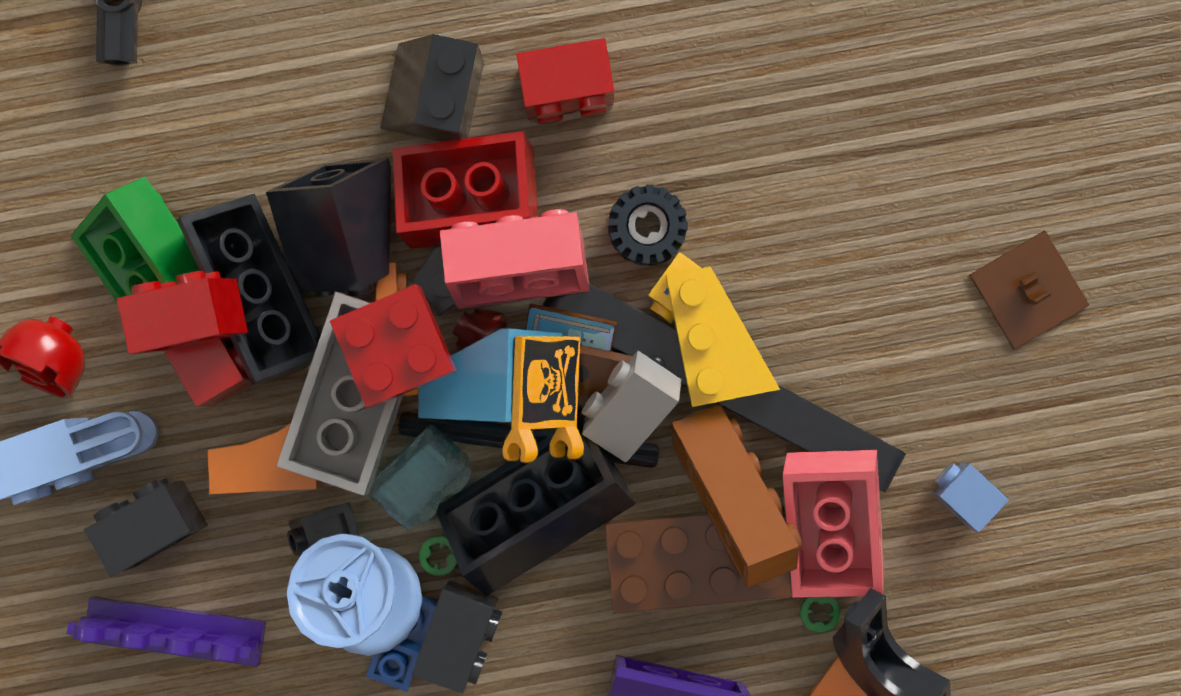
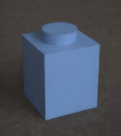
M961 462L958 466L952 463L945 468L935 480V483L939 486L932 493L970 530L978 533L1009 501L970 463Z

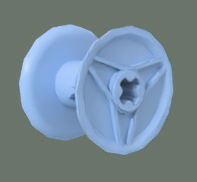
M341 533L320 539L302 553L291 570L287 588V599L292 619L300 632L318 645L343 648L349 653L371 656L390 651L408 637L419 618L422 593L419 577L407 559L392 549L377 547L363 537Z

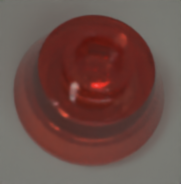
M476 308L473 314L464 311L452 332L453 335L459 337L456 347L461 351L499 329H505L508 322L504 313Z

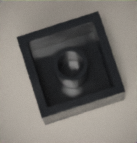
M167 478L158 482L154 480L132 493L136 499L135 501L130 503L129 500H126L119 504L116 502L93 515L96 523L85 528L84 531L110 577L137 567L208 526L183 480L169 483Z
M449 580L442 589L411 675L462 694L468 682L476 685L487 656L486 652L480 651L483 640L492 642L503 612L495 609L498 598L492 595L486 596L481 591Z

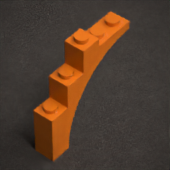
M396 262L389 263V275L377 281L375 301L409 287L407 272L400 273V265ZM419 388L403 396L418 395ZM291 424L276 433L242 445L208 450L209 494L310 490L323 487L322 481L277 467Z

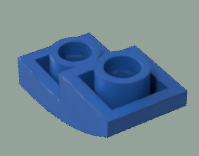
M422 595L419 618L410 634L390 651L373 655L366 674L367 678L406 692L408 691L413 678L411 674L436 609L437 600Z

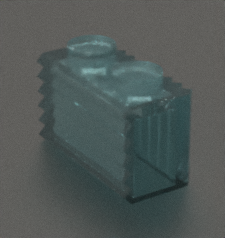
M430 424L375 477L371 492L369 493L370 498L408 531L412 530L413 526L418 524V522L425 524L434 516L438 509L439 501L443 500L446 495H455L465 487L471 472L469 457L453 441H450L447 436L443 435L434 424Z

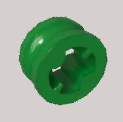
M446 535L430 537L422 545L419 552V560L426 572L435 576H442L450 573L456 567L457 561ZM440 543V548H443L444 545L449 547L451 553L446 558L447 566L439 567V562L435 566L431 564L428 559L433 553L431 545Z
M806 597L800 607V618L809 630L817 633L828 632L839 622L840 607L833 597ZM816 601L820 605L826 603L830 605L832 612H827V615L831 616L827 623L823 624L819 620L812 623L809 620L808 613H813V611L808 608L812 602Z

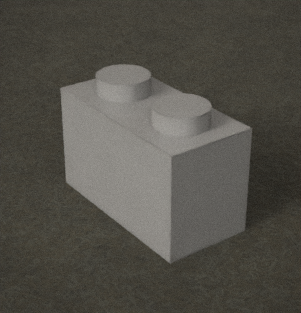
M637 351L627 363L622 360L616 365L609 376V385L601 394L597 391L594 392L582 410V414L585 415L582 435L624 462L630 459L676 406L680 396L681 379L640 351Z

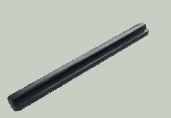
M403 412L399 420V434L503 448L512 425L473 420L418 418V413ZM531 429L536 444L556 432ZM643 443L627 462L622 461L609 451L607 453L614 463L654 468L658 463L659 446Z

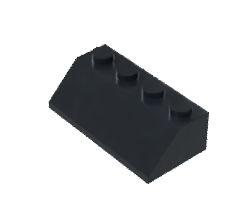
M255 193L177 218L178 225L199 271H204L205 273L219 271L221 278L237 279L248 333L231 336L230 338L251 384L270 383L309 367L312 363L320 335Z
M583 416L577 418V429L584 445L583 455L580 458H567V444L564 457H553L549 449L551 439L555 434L553 433L536 444L538 454L535 461L523 463L520 461V457L517 461H508L434 508L463 577L484 595H490L636 505L622 475L607 451L582 435L585 421Z

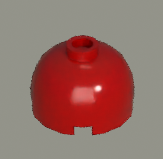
M52 316L48 318L47 322L39 319L22 320L7 329L0 338V367L8 372L12 365L15 366L14 369L22 375L21 381L60 398H63L65 394L68 398H71L85 370V356L80 343L71 336L73 328L66 322Z

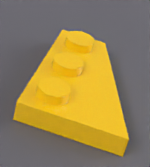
M711 266L665 275L691 406L695 407L780 390Z

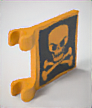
M515 336L512 426L503 445L502 453L505 460L517 461L520 457V461L523 463L535 461L538 449L531 429L557 428L549 448L550 454L553 457H564L566 454V444L568 447L567 458L578 459L583 455L584 445L577 429L580 337Z

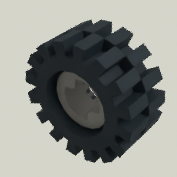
M646 184L644 187L635 186L630 191L624 192L619 196L610 212L608 233L613 247L621 254V257L640 266H653L669 260L677 253L686 238L688 230L687 214L685 208H682L679 203L678 197L671 195L666 188H657L650 184ZM647 213L653 214L660 222L659 232H651L648 238L639 235L635 228L636 219H645Z

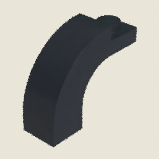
M870 588L860 602L854 601L850 605L844 617V624L832 638L835 650L844 668L868 696H951L950 680L915 661L893 638L887 622L885 595Z

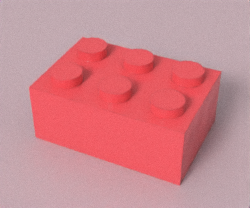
M555 209L542 213L541 217L523 219L521 216L512 215L497 219L496 223L478 225L475 222H460L454 224L449 230L440 231L445 284L458 309L590 292L584 240L577 212L568 213L566 210Z
M877 450L787 453L783 470L786 523L794 524L802 541V549L798 551L797 569L790 571L792 598L864 596L870 588L883 594L884 557Z

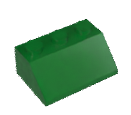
M146 176L106 193L70 235L116 302L117 298L133 295L131 287L134 285L153 281H160V284L176 282L177 285L176 276L199 271L178 222Z

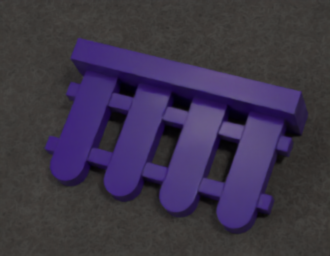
M91 597L88 602L87 616L81 617L79 623L69 622L67 634L73 635V639L85 643L258 667L261 662L266 621Z

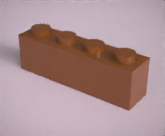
M717 405L672 422V447L748 589L797 569L798 551L802 549V541L794 524H786L782 517V506L776 491L772 487L766 488L762 481V469L756 455L753 452H746L742 444V432L737 421L734 418L728 419L721 405Z

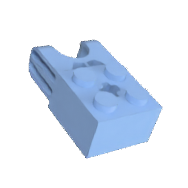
M112 412L88 420V418L62 419L0 441V500L11 499L13 506L24 502L29 503L52 495L50 486L55 485L56 490L92 481L94 480L93 471L152 449L158 439L159 431L153 417L145 412Z

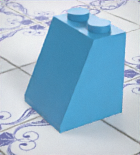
M501 328L453 354L451 358L457 372L419 388L418 418L512 422L515 336H562V333Z

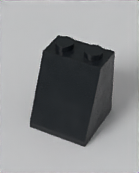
M435 34L398 43L380 128L439 142L468 138L484 66L478 43Z
M389 158L325 163L266 192L288 267L300 292H315L316 297H325L335 294V292L347 291L348 296H358L374 289L373 283L389 275L391 165Z

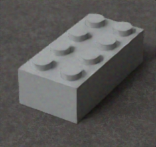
M335 292L277 467L364 496L371 492L403 395L373 408L365 407L329 321L370 303Z

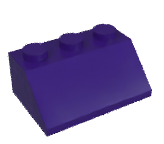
M620 655L615 657L607 696H751L747 687L742 682Z

